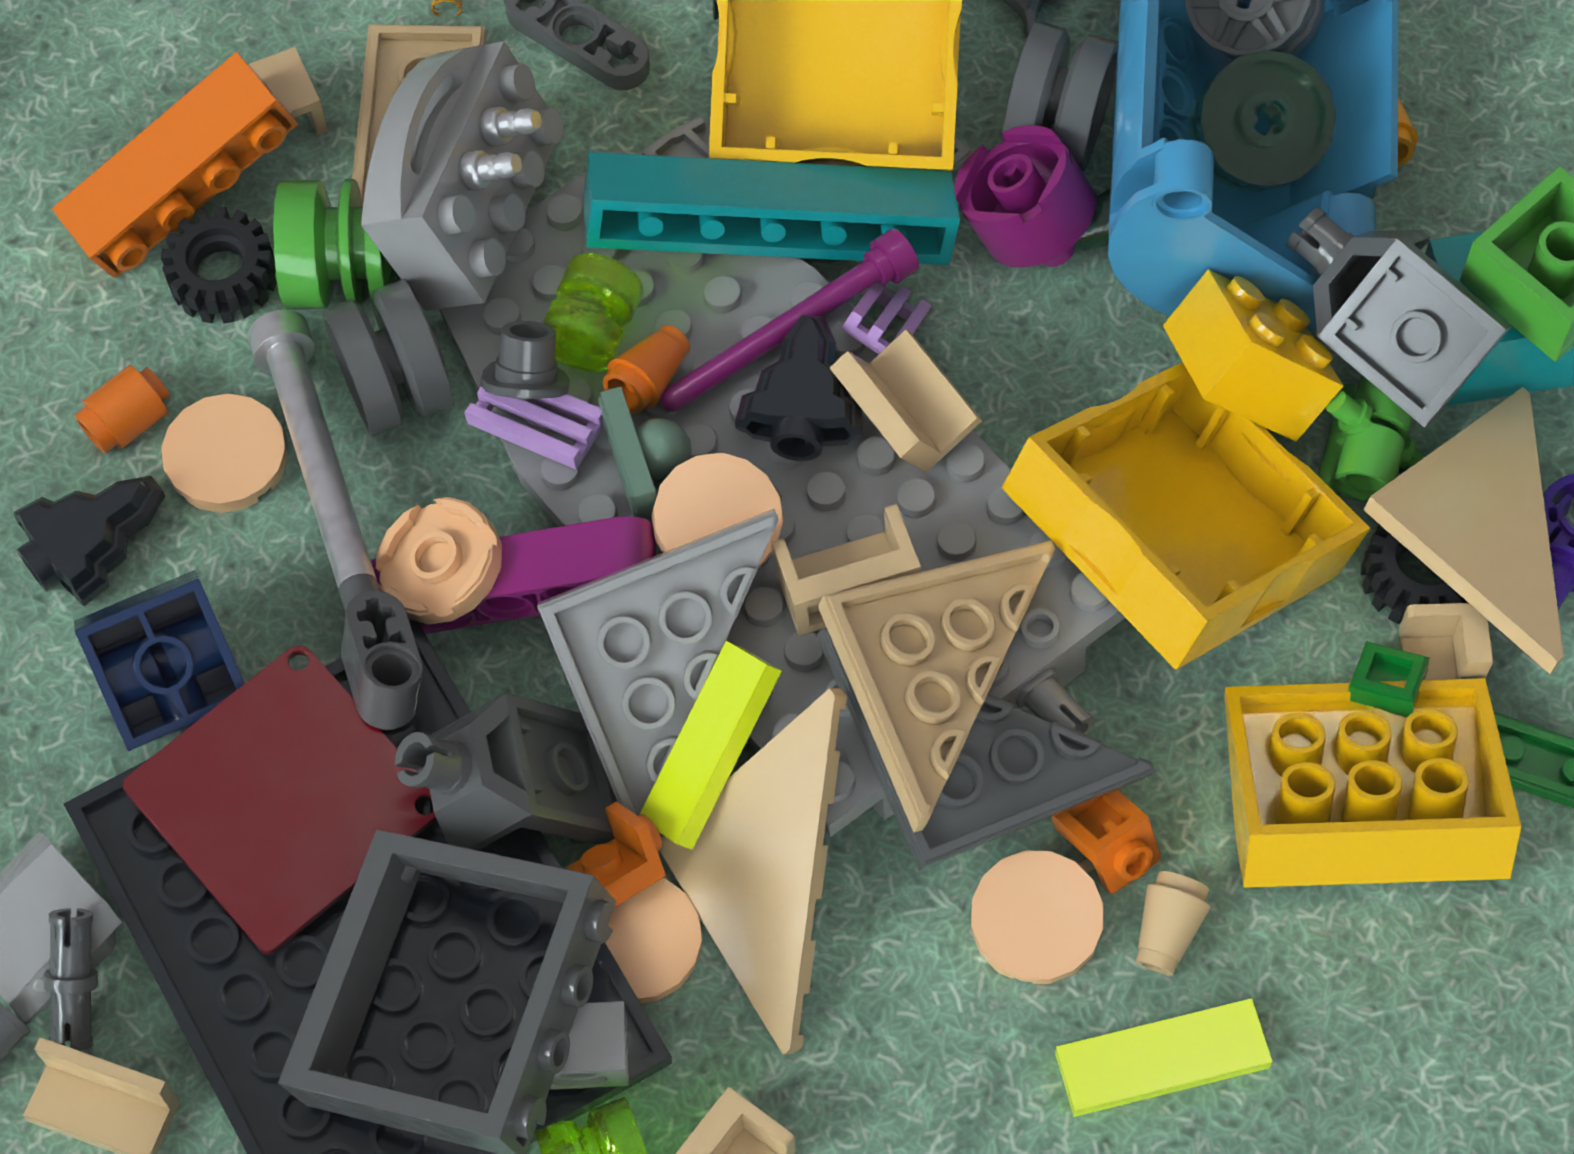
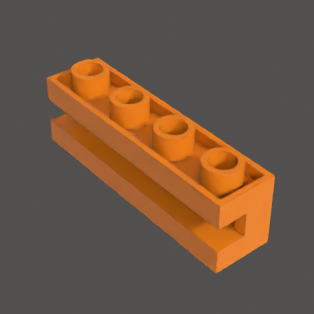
M235 52L51 209L87 256L115 278L124 271L131 270L140 265L148 252L167 237L170 231L179 230L177 223L185 217L190 222L198 209L217 193L232 187L239 179L240 174L263 154L278 148L285 140L286 135L299 123L272 94L271 89L262 78Z

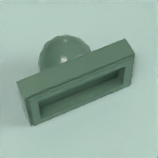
M622 387L600 392L598 401L604 428L632 515L652 523L651 515L657 497L652 480H665L677 465L690 459L692 451L691 440L679 423L667 418L650 419L638 425L635 430Z

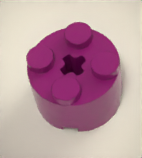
M1026 125L1000 133L1005 141L987 151L984 144L981 145L962 165L954 186L955 197L960 204L961 211L996 262L1010 267H1031L1039 264L1057 267L1064 264L1074 254L1075 243L1083 236L1093 219L1095 208L1098 204L1097 195L1069 149L1051 129L1036 125Z

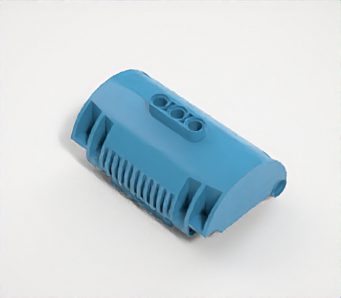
M1120 0L1112 138L1108 258L1113 274L1127 291L1147 306L1171 316L1209 269L1230 280L1235 276L1248 280L1261 291L1264 297L1276 303L1282 298L1293 302L1309 317L1310 323L1307 326L1309 331H1317L1313 285L1321 275L1300 254L1289 249L1286 243L1294 231L1300 233L1303 230L1299 224L1317 207L1323 209L1331 220L1347 233H1351L1354 236L1368 231H1376V205L1371 199L1375 196L1377 186L1398 178L1399 0H1325L1324 17L1315 38L1296 57L1275 66L1251 67L1227 58L1221 52L1211 47L1194 30L1185 8V0ZM1241 0L1247 5L1248 9L1251 0Z

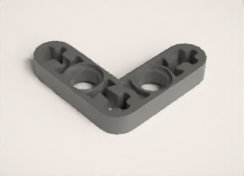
M504 0L506 16L509 23L516 30L608 87L616 90H629L638 87L648 77L650 60L646 43L633 32L580 0H541L542 7L540 9L530 6L523 11L521 10L520 3L522 0ZM524 0V1H526V2H528V3H532V2H534L535 0ZM573 25H584L593 31L591 37L581 43H570L561 37L563 31ZM605 39L607 43V50L602 48ZM629 54L633 56V66L622 63L618 68L613 67L612 55L621 60L625 59Z

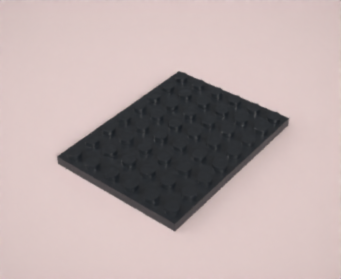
M414 620L409 623L423 664L415 714L410 722L400 728L391 730L380 729L397 749L402 740L411 733L421 732L432 735L470 713L468 706L419 622ZM340 658L325 666L353 698L342 659ZM146 761L64 803L69 816L247 1154H496L309 1107L278 1084L353 889L272 955H265L260 952L126 795L123 789L124 779ZM428 798L420 800L416 804L415 809L423 815L432 813L434 811L432 800ZM438 820L415 837L448 844ZM520 827L478 850L561 868L542 833ZM420 873L343 1078L488 1113L563 903ZM605 942L601 943L592 968L593 986L586 1003L624 1001L627 1019L629 1086L549 1090L545 1101L547 1112L544 1126L537 1124L531 1143L672 1064V1056Z

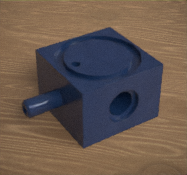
M195 570L74 620L75 634L128 751L179 730L180 734L245 684Z

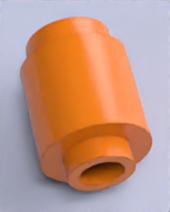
M128 365L82 400L84 408L73 416L88 438L102 453L106 454L115 446L122 450L167 415L168 410L163 401L170 394L151 369L146 367L138 372L133 366Z

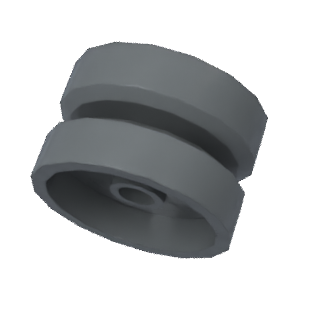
M1036 21L1027 37L1014 72L1008 95L1003 132L1026 125H1036L1051 129L1052 124H1054L1053 132L1058 135L1060 140L1069 149L1080 169L1085 171L1091 160L1106 114L1117 68L1118 41L1089 34L1078 45L1070 68H1067L1071 47L1067 28Z
M405 279L374 290L371 303L379 327L378 331L374 332L362 306L353 299L321 311L339 366L363 423L371 437L402 426L404 411L396 388L398 385L402 386L413 409L423 417L454 405L453 394L444 369L445 362L439 344L426 315L422 313Z

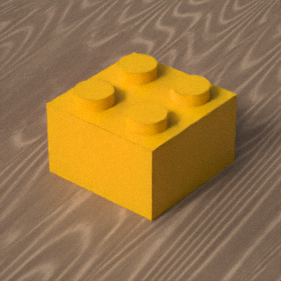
M1208 269L1163 324V328L1204 400L1295 442L1343 388L1342 382L1330 365L1333 359L1332 354L1321 342L1313 337L1307 327L1310 319L1306 313L1287 299L1282 298L1276 303L1264 297L1255 285L1240 276H1235L1230 280Z

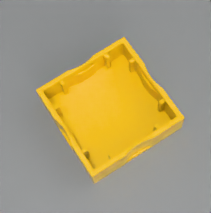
M716 0L719 11L717 59L712 72L709 158L953 172L962 0Z
M1183 362L1138 383L1131 392L1116 401L1089 407L1030 436L1002 486V489L1175 670L1331 581L1340 574L1370 530V527L1308 465L1289 453L1265 427L1204 400Z

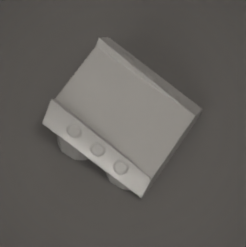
M38 832L0 872V996L25 1024L38 1011L45 1010L50 1006V992L44 989L43 973L50 969L49 913L58 909L71 908L72 918L77 917L78 908L93 912V921L91 922V966L98 965L113 952L116 944L115 930L122 923L107 902L101 898L50 842L46 835Z

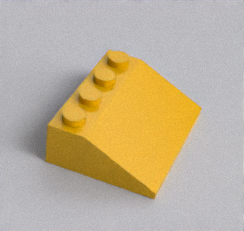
M1485 678L1423 680L1414 711L1408 717L1350 701L1351 692H1348L1350 683L1225 687L1224 700L1234 828L1243 888L1511 879L1522 826ZM1384 681L1382 683L1404 688L1407 681Z

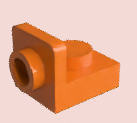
M1119 790L1112 791L1051 817L1055 829L1094 864L1101 886L1110 894L1116 893L1131 881L1143 876L1161 858L1149 817Z
M617 801L605 808L614 839L588 849L581 856V859L564 868L594 875L616 900L614 907L666 877L658 854V850L662 848L663 844L657 828L646 815H636Z

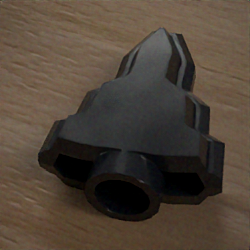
M802 315L783 339L779 361L761 370L755 391L742 395L735 420L736 429L747 433L753 439L770 442L772 451L788 460H812L821 455L823 446L848 445L852 440L862 437V409L850 397V393L830 369L836 362L837 346L824 316Z
M152 476L117 481L96 495L74 491L54 502L41 497L14 511L17 523L29 538L28 542L16 549L17 553L45 592L61 583L83 606H86L109 587L108 573L127 558L128 539L149 525L166 497L164 491Z

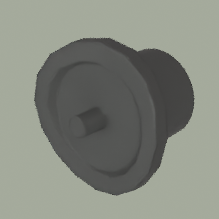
M515 321L505 324L501 331L499 356H497L496 361L490 363L483 370L481 387L486 392L496 396L524 400L556 398L568 394L570 379L565 371L558 367V362L555 359V329L547 324L534 321Z

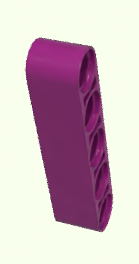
M622 516L499 537L502 543L501 569L492 590L478 606L450 622L430 625L419 622L424 633L429 634L541 615L537 607L539 602L656 556L653 524L643 518ZM376 558L371 559L377 583L381 585L380 572L376 569Z

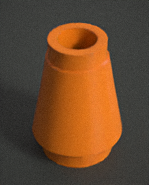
M663 325L658 331L652 333L609 362L607 374L603 378L604 390L621 386L630 413L637 414L643 409L655 407L683 362L684 357L690 352V343L687 337L676 327Z

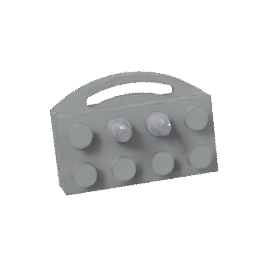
M504 41L440 52L428 56L419 62L407 74L390 101L374 144L365 186L361 226L401 280H406L424 311L485 303L496 277L504 271L506 254L516 232L524 226L525 211L536 187L543 183L545 166L555 144L559 143L563 138L564 125L560 113L555 108H548L535 88V81L530 68L523 63H518Z

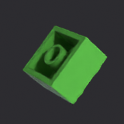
M1561 166L1556 168L1473 241L1460 278V282L1554 362H1557L1574 346V177Z

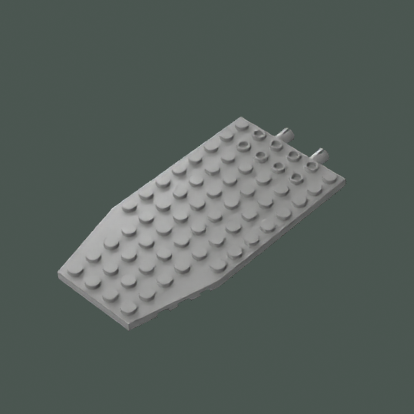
M621 149L615 152L618 154H628ZM585 172L525 212L524 226L516 232L506 254L504 271L496 277L485 303L439 309L457 350H459L477 392L481 387L483 370L490 363L496 361L497 356H499L502 327L515 321H534L547 324L556 331L555 359L558 362V367L565 371L570 379L568 395L600 408L598 397H600V392L605 391L603 378L607 374L609 362L652 333L658 331L663 325L676 327L687 337L690 343V352L684 357L683 362L668 384V388L828 285L829 282L813 266L799 258L586 248L583 211ZM848 302L825 315L824 317L836 341V361L847 351L867 363H870L879 355L844 332L842 326L854 309ZM865 319L860 323L869 330L872 328ZM782 344L678 411L670 412L665 410L659 400L653 408L643 409L637 414L630 413L635 430L638 425L655 418H667L679 423L691 440L692 451L690 459L697 455L726 453L746 459L764 472L782 495L783 524L779 539L784 538L791 559L884 532V507L897 504L920 562L921 572L1052 541L1002 489L1011 469L973 430L926 473L900 458L863 410L861 438L852 440L848 445L823 446L821 455L808 461H794L780 457L772 451L770 442L753 439L747 433L736 429L735 420L742 395L755 391L761 370L779 361ZM494 406L491 410L496 414L574 446L576 443L575 440L552 430H543L527 423L526 419ZM604 427L577 470L499 437L507 451L520 484L558 527L613 517H633ZM652 480L656 496L664 480ZM1052 541L1055 547L1054 553L1046 566L988 694L1012 703L1014 708L1026 713L1032 711L1036 717L1050 723L1055 721L1087 735L1093 727L1095 719L1063 687L1085 672L1086 647L1124 620L1125 617ZM656 543V556H657V555H659V554H662V552H661L659 546H658L657 543ZM773 553L770 555L768 563L764 567L757 569L738 616L735 618L726 641L743 647L782 671L747 740V743L756 753L829 688H839L817 638L819 630L801 636L797 634L775 573ZM846 705V710L840 709L835 750H840L834 804H828L825 832L830 837L871 807L876 810L884 821L894 814Z

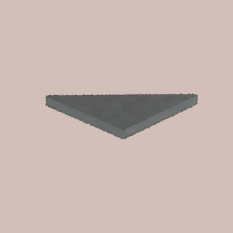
M827 627L819 630L817 634L836 682L847 696L846 705L919 871L1142 780L1155 772L1152 762L1140 757L1138 759L1102 745V741L1055 721L1051 723L1014 708L1012 703L987 694L929 821L922 831L913 833Z

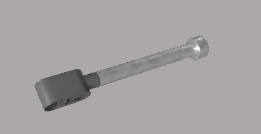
M272 311L260 316L251 324L247 338L256 366L260 370L272 374L345 609L346 616L340 651L343 666L360 717L369 725L379 729H397L410 722L415 714L423 671L422 660L403 604L393 595L379 589L307 364L315 352V345L307 320L296 311Z

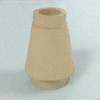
M1159 871L1155 884L1147 885L1138 943L1139 951L1135 960L1137 965L1166 976L1174 975L1177 964L1180 963L1211 909V906L1206 903L1210 891L1206 885L1181 874Z

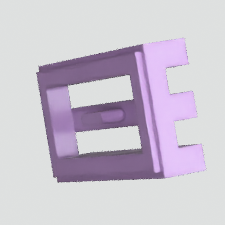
M877 282L870 286L842 328L844 332L877 354H880L890 344L882 339L881 336L896 314L906 320V323L895 339L905 329L914 334L932 305L921 299L915 308L906 302L912 293L910 290L901 285L896 294L886 289L888 283L882 285ZM877 301L886 308L869 330L860 323Z
M480 387L477 392L479 400L476 404L470 403L464 412L467 424L577 470L604 427L599 407L568 394L556 398L527 399L524 401V399L496 396ZM494 406L526 419V422L543 430H552L575 440L576 443L574 446L496 414L491 410Z

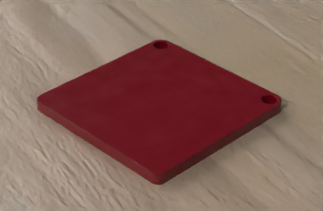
M301 645L293 646L286 650L129 774L123 781V789L126 795L260 952L265 955H272L354 888L376 829L416 837L437 820L434 811L428 815H423L415 809L416 804L420 800L431 799L429 788L406 786L400 782L396 774L403 769L417 772V770L395 766L397 751L395 745L379 728L369 725L360 717L354 699L313 652ZM296 655H303L309 659L308 665L302 670H294L289 666L290 660Z

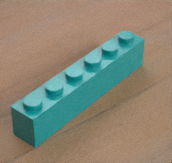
M588 152L583 193L586 248L864 261V253L870 250L871 241L894 228L901 232L909 241L917 255L919 264L950 265L960 222L951 171Z

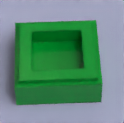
M1366 641L1349 685L1348 692H1351L1350 701L1408 717L1413 713L1417 703L1419 689L1427 675L1430 657ZM1384 681H1407L1404 688L1382 683Z

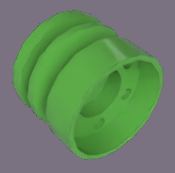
M355 179L344 180L339 195L338 207H331L325 184L321 180L280 181L274 201L273 219L274 258L279 295L285 309L328 308L333 293L334 281H341L346 301L353 299L361 306L364 301L365 280L368 281L371 301L374 290L396 282L398 274L361 226L363 205L359 185Z

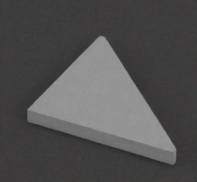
M775 509L537 604L618 803L636 815L640 814L726 642L735 618L738 616L764 551L779 521Z

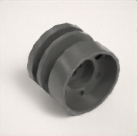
M1185 0V8L1194 30L1211 47L1221 52L1227 58L1250 67L1275 66L1296 57L1315 38L1324 17L1325 0H1251L1248 9L1247 5L1241 0Z

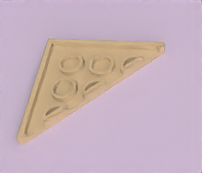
M1522 387L1371 495L1364 511L1545 671L1551 674L1557 669L1564 657L1531 396L1530 392Z
M1052 541L824 595L819 603V611L913 833L922 831L931 817L943 787L951 774L1046 566L1054 553L1055 547Z
M829 688L728 778L693 850L677 845L665 836L661 837L663 846L659 849L783 1055L793 1054L803 1046L804 1035L799 1033L803 997L804 994H809L816 945V940H811L816 899L822 898L828 845H823L828 804H834L840 750H835L840 709L846 710L847 696L840 688Z

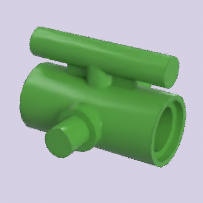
M1362 374L1358 385L1344 384L1343 388L1326 406L1327 411L1333 415L1318 476L1338 496L1340 492L1349 498L1368 502L1371 495L1398 476L1400 467L1406 471L1426 457L1423 452L1416 448L1415 439L1408 434L1412 417Z

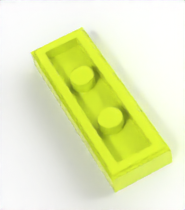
M729 641L725 642L640 814L646 815L653 822L659 833L675 844L693 850L782 672L743 647Z
M1252 998L1056 1046L1055 1050L1074 1117L1269 1069L1273 1062Z

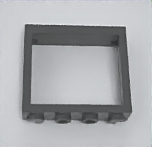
M376 829L278 1084L309 1107L496 1154H527L537 1124L544 1126L547 1112L545 1101L555 1074L564 1068L570 1051L569 1033L578 1008L583 1007L590 997L593 986L592 968L601 943L606 942L612 934L613 930L609 927L608 923L616 900L597 878L591 874ZM420 873L563 903L488 1113L343 1078Z

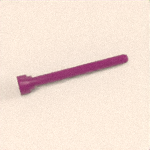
M894 228L871 241L870 250L864 253V261L666 388L660 398L661 405L670 412L682 409L781 345L785 336L802 315L825 316L877 282L882 285L889 281L898 284L919 270V261L911 244L901 232Z

